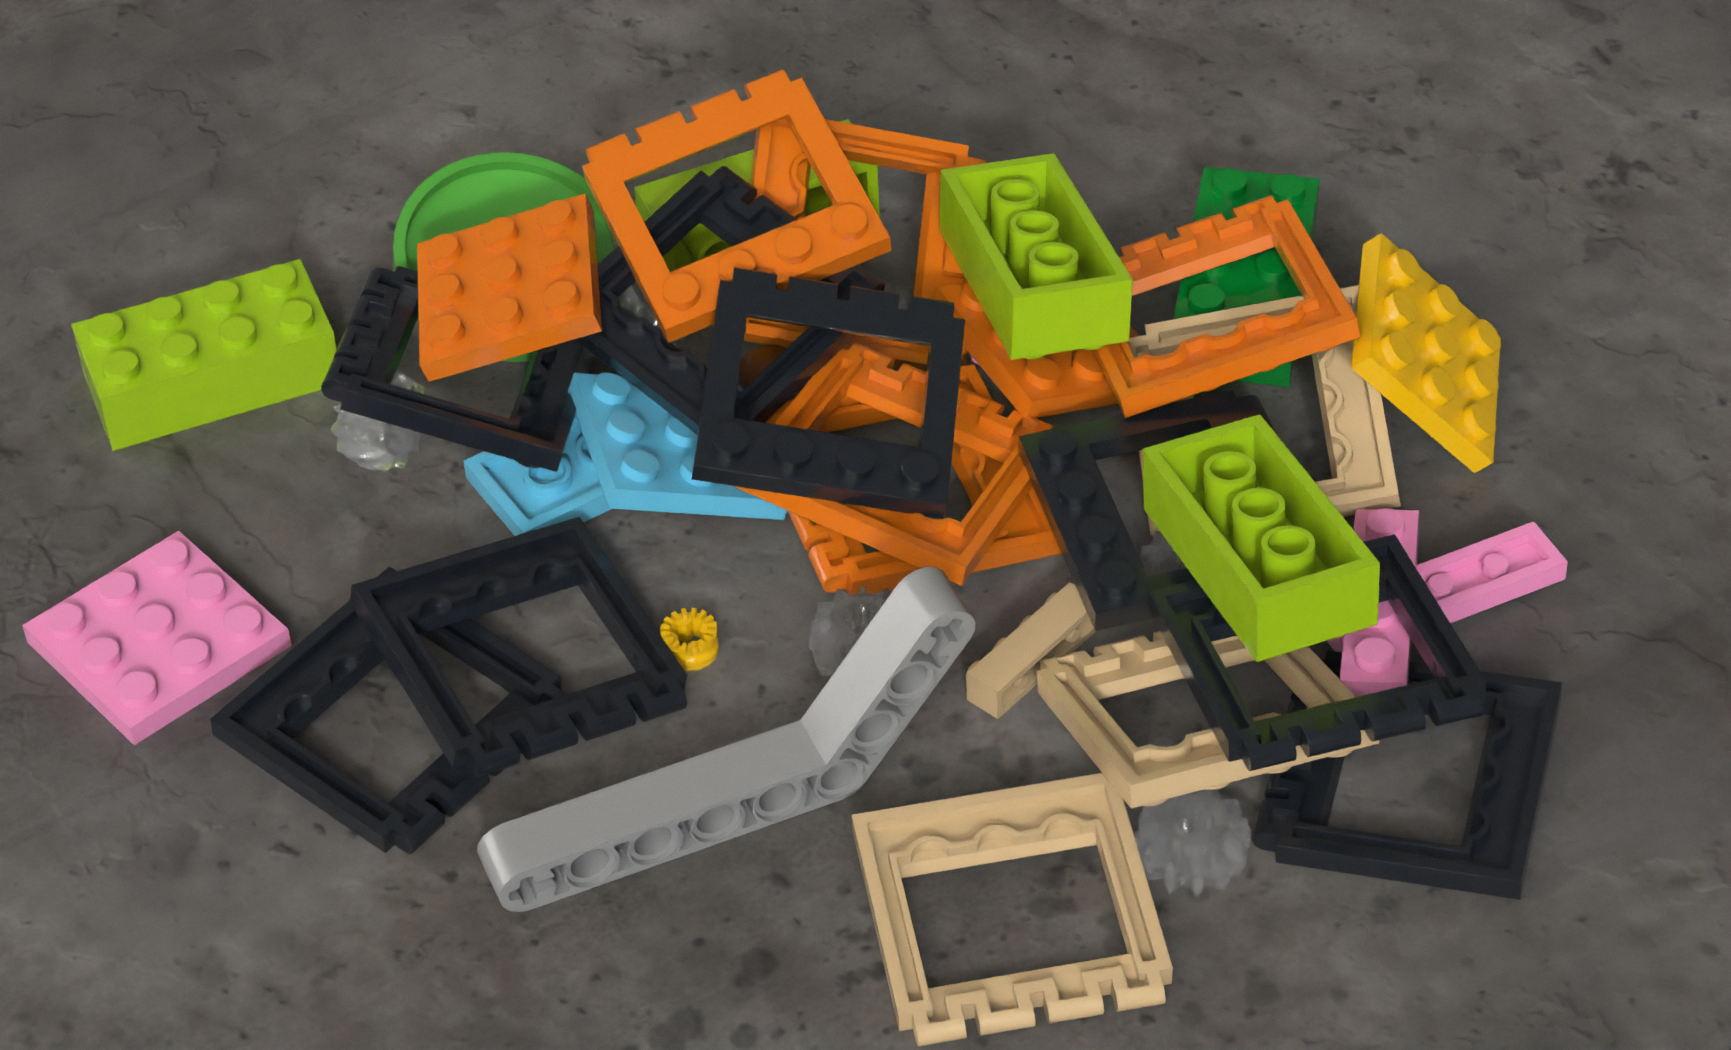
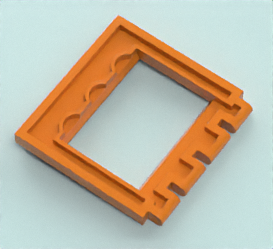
M781 69L744 84L748 97L744 101H741L735 89L690 106V112L694 120L692 122L686 123L681 112L677 111L635 128L639 141L638 144L632 146L626 134L623 133L585 149L590 162L582 166L585 181L668 343L713 325L720 280L732 282L734 267L777 274L776 289L787 291L789 276L820 281L892 251L891 239L802 77L790 81L786 72ZM785 118L829 197L832 206L670 272L624 183Z
M783 118L756 130L750 184L757 189L756 198L760 195H765L796 219L805 217L811 165L789 124ZM825 119L847 160L926 174L913 296L933 299L938 286L968 282L939 231L940 170L987 163V161L968 157L969 145ZM747 317L743 341L779 345L788 348L809 327ZM856 335L842 348L848 351L857 342L894 358V367L900 368L902 364L906 363L925 372L927 371L929 346ZM964 346L962 348L961 366L967 364L968 350Z
M1270 195L1233 208L1232 219L1225 220L1223 214L1218 213L1177 227V238L1169 240L1167 234L1163 232L1119 247L1121 253L1119 258L1133 279L1132 296L1275 247L1304 300L1298 301L1295 308L1286 314L1270 316L1263 313L1240 321L1237 327L1228 334L1211 336L1205 333L1180 342L1174 352L1163 356H1152L1147 353L1134 358L1127 342L1109 344L1093 350L1125 418L1200 392L1212 391L1229 382L1258 372L1273 370L1279 365L1316 352L1331 350L1340 344L1361 337L1357 317L1288 199L1276 203L1273 196Z
M855 342L848 351L841 349L824 367L812 376L774 424L817 431L846 396L921 428L926 372L906 363L902 364L898 371H894V358ZM959 386L953 442L972 448L987 457L1003 463L961 522L950 517L932 519L919 513L909 514L737 486L735 488L919 568L937 567L945 572L951 582L962 586L1032 488L1029 475L1019 455V436L1054 429V425L1034 417H1029L1025 420L1024 416L1016 409L1006 418L1002 416L1004 404Z
M975 365L961 366L959 386L992 399ZM845 396L817 431L828 433L898 418ZM788 400L765 423L774 424L793 400ZM953 442L951 464L972 505H974L1003 463L987 457L972 448ZM1033 486L972 573L1061 554ZM788 511L804 548L809 551L808 557L825 592L832 593L846 590L849 598L853 599L894 590L905 576L917 569H921L882 551L867 553L863 543Z

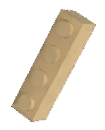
M1069 582L1058 593H1052L1042 607L1033 615L1026 616L1017 629L1008 637L1001 638L995 644L992 651L969 667L966 673L967 700L999 719L1037 685V671L1040 670V661L1074 652L1096 632L1078 590L1073 583Z

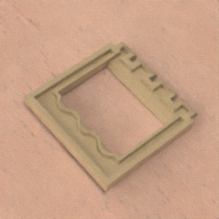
M1359 285L1340 288L1356 316ZM1296 296L1145 324L1146 335L1129 338L1127 343L1134 358L1147 353L1152 356L1167 355L1174 352L1180 342L1205 333L1211 336L1228 334L1237 327L1240 321L1263 313L1270 316L1286 314L1295 308L1298 301L1304 300L1303 296ZM1354 340L1340 344L1328 351L1311 354L1332 479L1316 481L1315 483L1343 517L1355 515V509H1392L1401 507L1382 396L1380 392L1351 369ZM1192 395V396H1189V397H1186V398H1183V399H1180V400H1177V401H1182V400L1191 399V398H1194V396ZM1140 450L1139 459L1143 480V450ZM1147 514L1150 535L1155 538H1164Z
M1160 631L1153 633V642H1150L1146 636L1142 635L1094 647V657H1090L1085 650L1042 660L1040 661V670L1037 671L1038 694L1130 808L1156 806L1164 803L1169 798L1204 789H1220L1229 785L1230 782L1265 773L1285 772L1295 765L1325 757H1342L1350 754L1353 750L1379 744V740L1372 742L1366 732L1361 730L1362 741L1360 745L1307 757L1299 745L1296 746L1297 758L1295 761L1248 771L1242 759L1228 762L1212 729L1187 734L1185 739L1175 746L1158 747L1149 744L1136 747L1098 700L1184 678ZM1238 636L1212 641L1225 668L1255 660ZM1309 647L1264 660L1308 707L1307 709L1356 697ZM1273 712L1253 717V720L1258 721L1281 714Z
M1103 773L852 814V832L899 1031L913 1029L918 1047L967 1038L965 1020L975 1018L979 1036L1034 1027L1036 1024L1034 1008L1043 1006L1048 1024L1104 1014L1102 996L1111 995L1116 1012L1165 1004L1164 985L1172 984L1173 966L1124 800ZM1097 845L1128 954L928 988L902 878Z

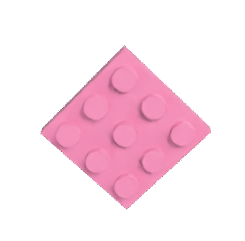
M180 531L175 532L22 625L27 643L133 745L138 744L292 646L288 628Z

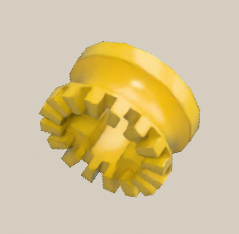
M692 607L691 612H687L686 608H681L680 614L674 611L671 612V618L667 616L663 619L664 624L660 626L661 637L684 671L700 670L709 666L717 658L719 653L717 622L714 621V617L711 614L707 616V611L702 609L700 613H697V608ZM693 636H696V637H700V638H701V639H699L698 641H693V640H692V641H691L690 643H688V645H687V642L690 641V640L693 638Z

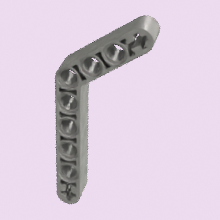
M924 567L908 574L897 584L801 720L507 821L490 829L478 843L477 854L502 907L511 912L532 910L853 795L863 786L964 649L975 631L974 618L945 572L937 567Z

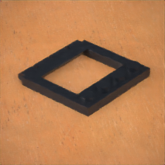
M722 166L710 177L703 171L697 173L644 223L663 257L699 223L730 246H734L798 219L767 196L760 195L756 198L757 189L728 167ZM618 245L598 264L602 331L575 340L698 435L707 367L689 351H682L672 342L668 343L659 328L643 316L638 317L619 302V297L636 282V279ZM859 264L820 280L838 284L837 299L848 300L850 286L880 291L885 289V284ZM809 327L742 391L737 389L734 418L765 423L856 335Z
M397 266L395 271L385 268L373 269L321 385L323 395L331 400L341 402L340 410L513 459L525 467L544 468L557 472L576 415V407L570 391L568 394V389L574 373L589 374L595 355L575 339L533 351L510 419L391 385L418 319V271Z
M734 267L732 282L720 280L691 479L909 514L919 513L924 516L943 519L948 503L965 319L953 318L954 302L911 296L909 308L904 310L898 309V293L850 286L848 300L837 299L838 284L789 276L787 291L776 289L777 274ZM746 318L929 346L919 446H908L734 418L742 347L746 332Z
M1233 390L1169 403L1125 418L1123 414L1019 436L1020 458L1026 468L1095 631L1152 619L1153 617L1149 611L1150 590L1196 580L1187 568L1147 577L1095 460L1140 451L1143 448L1259 414L1274 431L1257 396L1247 395L1236 398Z
M580 517L359 582L351 587L350 603L451 766L455 768L465 764L475 778L519 764L520 755L517 747H519L527 760H531L578 744L577 730L584 740L589 741L634 726L636 723L635 712L641 721L646 722L687 707L684 689L688 675ZM578 585L636 672L474 724L418 634Z
M1395 534L1363 541L1380 562L1379 603L1384 601L1390 603L1435 679L1258 721L1253 720L1214 648L1212 641L1237 635L1198 582L1193 580L1149 591V611L1228 762L1242 759L1248 771L1295 761L1297 758L1296 746L1299 745L1307 757L1360 745L1362 741L1361 730H1364L1369 739L1374 742L1424 730L1426 728L1425 715L1430 717L1435 726L1483 715L1486 680Z
M389 566L379 576L396 572V570ZM349 600L210 719L212 733L220 741L384 853L388 852L395 845L402 851L412 854L445 824V819L441 812L449 817L454 816L486 787L490 780L487 774L477 778L473 777L465 764L453 768L443 753L387 804L293 740V738L385 659ZM471 618L421 634L510 692L478 723L567 695L561 689V676ZM501 769V770H498V771H495V772H492V773H489V774L492 775V776H497V775H499L504 769Z
M1327 650L1325 660H1321L1340 679L1342 652ZM1410 662L1408 685L1435 679L1427 664ZM1480 671L1486 680L1483 714L1490 715L1461 846L1328 827L1327 824L1345 756L1325 757L1292 766L1285 772L1270 773L1264 793L1266 799L1262 801L1252 838L1253 844L1262 850L1276 852V863L1520 900L1561 703L1562 682ZM1293 691L1286 714L1308 708Z

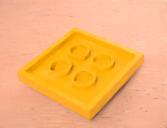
M1382 233L1378 234L1363 244L1356 311L1361 337L1354 339L1351 369L1473 473H1476L1494 463L1501 337H1499L1492 324L1487 320L1479 319L1466 308L1450 287L1445 284H1439L1425 272L1409 251L1399 249Z

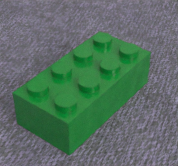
M1204 167L1193 222L1218 213H1222L1225 220L1232 219L1233 208L1272 195L1276 203L1289 200L1314 243L1320 178L1300 177L1293 174L1281 175L1241 171L1234 168ZM1273 247L1181 279L1173 319L1302 296L1276 248ZM1294 360L1279 365L1273 370L1258 372L1235 381L1290 387Z

